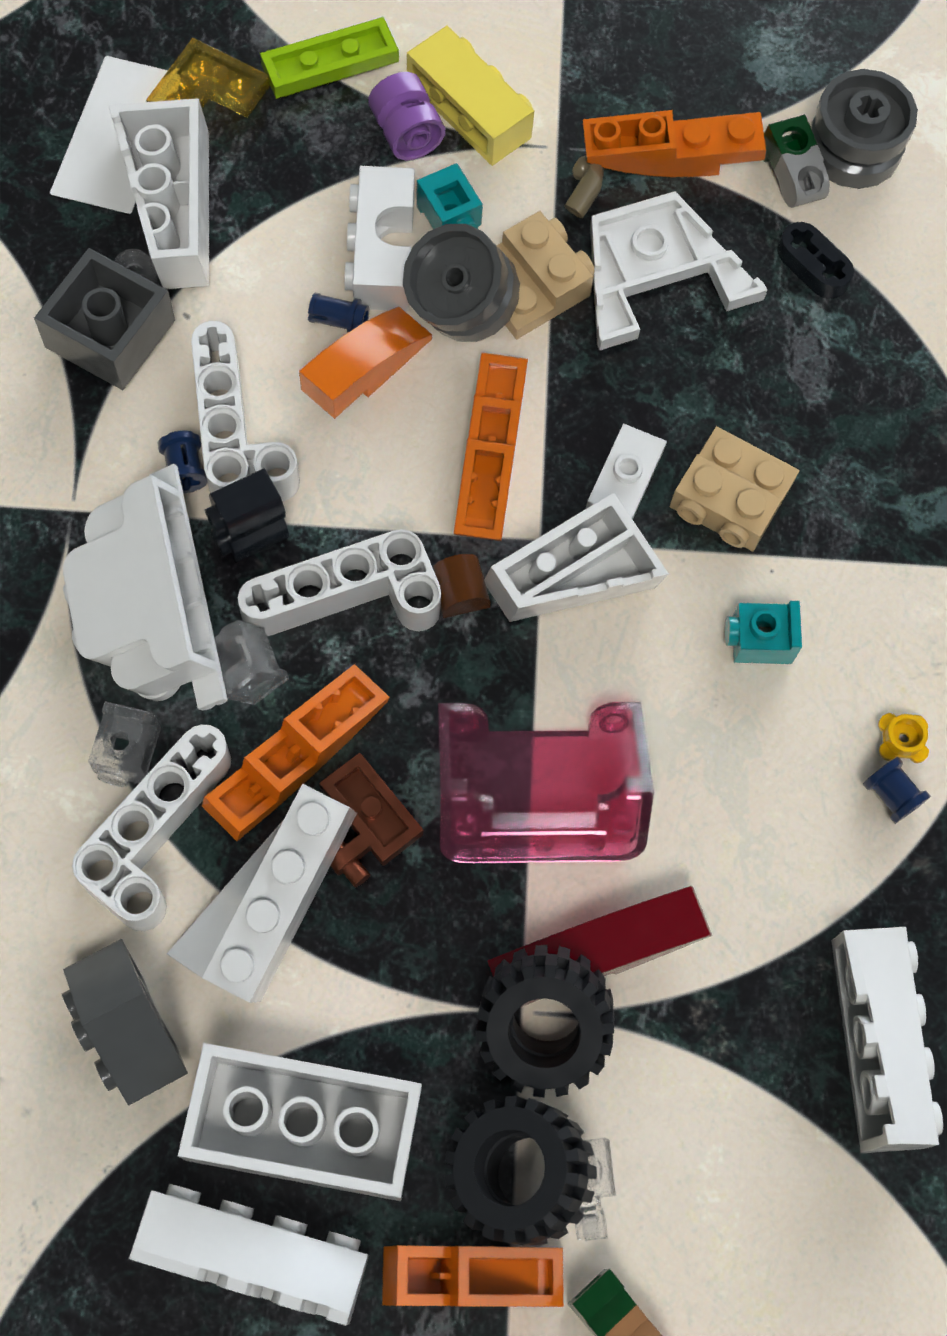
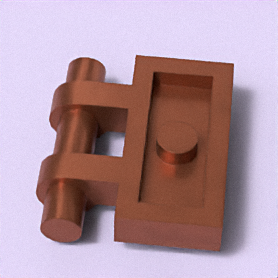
M358 753L319 783L320 789L326 796L350 807L357 813L351 827L358 836L347 845L344 841L342 842L330 865L337 875L344 874L354 888L363 884L371 876L359 861L365 854L371 851L382 866H384L423 836L424 830L361 753Z

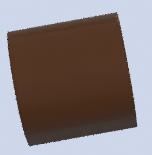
M458 554L437 562L432 567L441 589V613L443 618L490 608L489 594L479 559L476 555Z

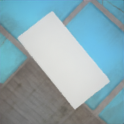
M105 56L50 194L131 214L136 201L130 186L128 172L108 105L175 100L184 75Z

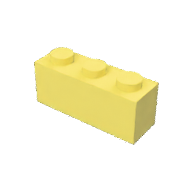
M448 25L407 52V72L417 74L430 97V103H432L436 111L491 166L532 138L535 110L530 101L523 94H517L504 81L499 70L492 65H488L475 53L471 43L466 38L459 37Z

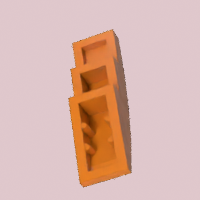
M481 352L454 535L495 541L502 540L528 359Z
M355 664L284 718L282 727L278 732L244 757L242 767L204 797L202 807L236 841L240 840L325 765L388 702L390 697Z

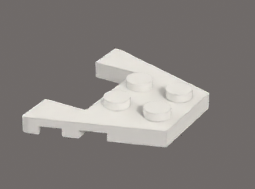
M676 191L591 217V252L594 266L593 285L597 346L599 350L638 339L640 327L626 297L708 273L726 311L764 300L767 288L758 277L753 280L741 267L742 260L732 250L726 251L712 237L713 230Z

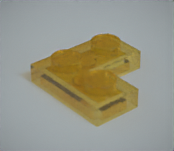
M192 38L148 96L146 102L199 98L201 108H203L206 102L211 99L248 117L270 87L269 75Z

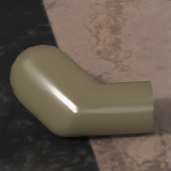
M581 156L573 167V175L580 182L564 205L570 213L579 218L585 216L600 193L604 176V168L599 164L587 163L586 156Z

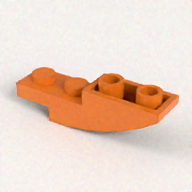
M672 110L583 119L587 163L599 164L606 169L646 176L701 177L719 175L720 165L765 160L766 145L761 112L678 121L673 120Z

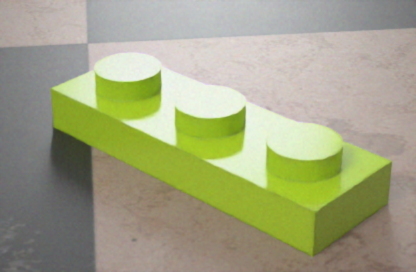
M380 17L260 53L262 68L277 99L399 62V49L384 17Z

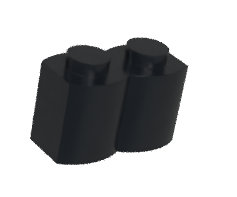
M265 468L209 494L211 507L205 509V513L212 527L210 530L211 536L222 556L231 554L233 560L237 563L289 538L288 528L284 519L286 513L281 496Z

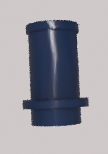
M314 293L309 304L308 321L347 329L348 333L368 321L370 309L368 305L362 304L361 299L358 298L350 302Z

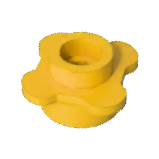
M888 713L881 717L878 727L883 732V744L879 747V754L884 760L890 762L894 758L899 757L910 759L914 763H921L928 757L929 749L925 746L928 740V723L922 716L901 714L896 717L894 714ZM899 735H906L908 741L902 742L899 739Z

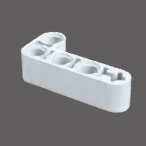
M220 321L204 322L194 330L191 344L203 462L209 491L212 493L265 468L266 472L275 468H283L287 470L285 474L278 477H269L281 496L282 502L289 500L296 494L300 482L295 452L288 445L281 442L248 445L239 362L233 332L226 324ZM219 351L220 362L212 363V352ZM220 389L228 391L221 396L211 395V393ZM231 431L234 433L230 437L224 439L214 437L219 432ZM228 473L239 475L238 478L231 482L219 481L221 476Z
M401 529L255 577L247 581L240 588L238 604L246 629L254 635L265 637L389 595L396 615L402 625L409 630L424 631L433 627L439 619L441 589L423 543L413 532ZM397 554H405L413 559L412 562L406 565H397L390 561L391 557ZM355 569L367 573V576L360 581H350L344 577L347 572ZM307 585L317 586L321 589L313 597H303L297 594L300 588ZM283 594L288 596L289 604L284 605L283 596H281ZM413 596H423L430 600L431 603L424 608H414L407 601ZM265 603L268 610L260 612L256 605Z
M198 725L188 730L79 848L73 858L72 868L74 876L85 890L126 926L135 931L154 929L162 922L167 908L165 897L160 889L141 869L199 806L204 797L225 777L230 769L231 756L225 737L219 729L211 725ZM202 749L204 752L209 753L214 749L215 756L210 759L203 755L198 759L197 752ZM193 771L195 772V775L197 777L194 780H192L191 776L189 775V773L191 774ZM179 783L184 786L183 793L176 800L169 802L159 799V793L166 785ZM137 821L149 824L146 835L141 839L135 841L124 839L125 830L130 824ZM101 860L113 862L112 871L105 879L99 881L89 879V870L96 862ZM140 892H147L152 895V903L146 911L139 914L127 912V904L132 896Z

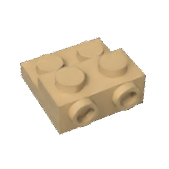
M541 211L505 230L502 243L497 245L514 264L520 281L518 304L510 321L505 325L516 340L588 298L592 289L594 266L591 259L582 250L574 253L566 243L568 236L562 223L557 218H552L548 221Z
M716 426L702 451L696 455L676 488L670 508L676 510L678 515L685 521L694 525L702 524L715 531L729 545L737 548L744 547L754 552L800 470Z

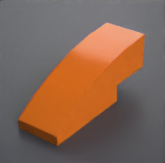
M400 307L386 311L342 336L299 370L301 390L335 419L361 394L369 398L432 340V334Z
M384 1246L382 1306L564 1307L563 1248Z

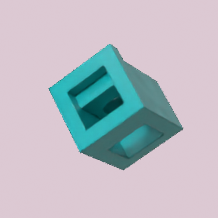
M457 163L417 180L416 207L420 213H424L433 229L445 224H467L477 229L481 226L483 204Z
M789 601L788 604L739 603L733 616H727L725 622L726 646H733L734 663L792 664L802 648L800 601ZM758 627H771V632H763Z

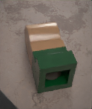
M610 1268L603 1269L568 1303L569 1307L594 1336H662L625 1291L623 1284Z

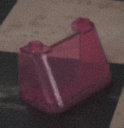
M610 702L597 707L590 715L588 731H489L488 717L482 708L466 703L438 704L440 848L442 854L447 859L459 863L611 862L633 859L645 850L648 840L654 787L641 702Z

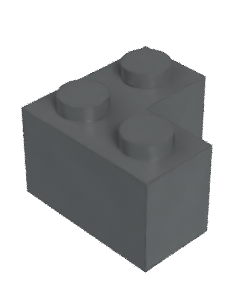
M122 939L63 969L70 990L62 993V997L74 1019L71 1022L72 1028L85 1052L95 1048L99 1054L100 1059L95 1061L94 1064L108 1091L118 1087L129 1106L188 1074L177 1045L156 1009L144 978Z

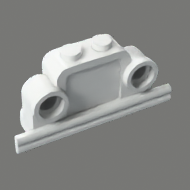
M172 464L134 482L126 489L124 495L98 506L91 512L84 530L87 543L73 549L65 558L63 564L65 581L63 592L69 604L72 618V640L76 649L84 658L111 667V674L117 685L137 692L140 696L153 701H163L170 698L181 685L192 681L197 707L203 711L227 702V695L178 467Z

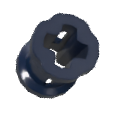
M175 431L161 437L157 442L159 453L165 456L166 467L172 464L178 467L183 494L195 492L205 487L207 479L205 471L200 467L198 450L201 448L200 436L192 431Z
M899 757L888 762L863 783L867 790L874 789L892 812L890 819L895 824L911 814L931 797L927 791H920L902 770L903 762Z

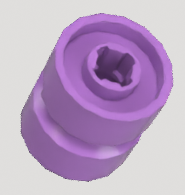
M398 72L386 77L372 89L368 97L369 107L377 123L383 129V134L396 158L404 161L418 159L432 152L442 142L445 136V126L435 107L430 103V97L417 74Z

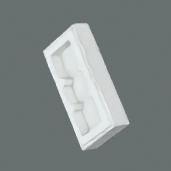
M623 423L587 501L586 509L614 492L633 520L667 441Z

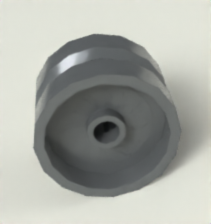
M859 69L844 72L834 78L823 91L817 106L816 116L811 124V130L823 156V163L830 181L839 186L862 189L877 186L893 175L914 132L918 113L912 93L900 80L881 71Z
M445 224L427 232L413 246L404 264L403 288L409 305L438 332L458 342H478L495 335L510 321L518 304L520 281L514 264L483 231L470 225Z

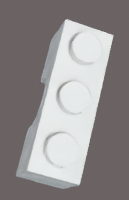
M360 166L359 184H350L349 209L350 212H357V222L348 223L347 251H355L354 263H345V290L353 291V298L361 299L362 304L368 305L370 310L389 311L400 307L404 311H409V303L403 288L404 264L411 252V246H394L385 243L381 239L391 233H413L415 168Z

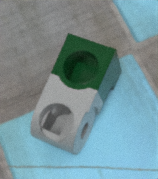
M806 115L768 124L764 133L766 145L764 163L770 161L779 181L780 191L785 203L793 208L825 199L829 194V177L823 163V156ZM792 131L790 135L782 137L784 133Z

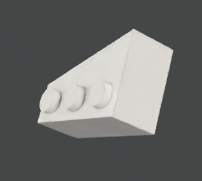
M613 492L491 566L484 581L509 622L655 589L669 573Z

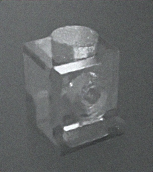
M236 620L224 626L214 638L227 699L255 705L289 679L287 671L280 669L264 627Z
M105 701L102 708V720L88 763L94 773L98 774L97 778L104 783L118 787H127L128 782L139 784L147 775L161 727L155 713ZM117 738L129 741L125 749H113Z

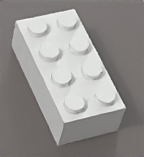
M203 1043L178 1157L194 1163L401 1201L422 1083Z

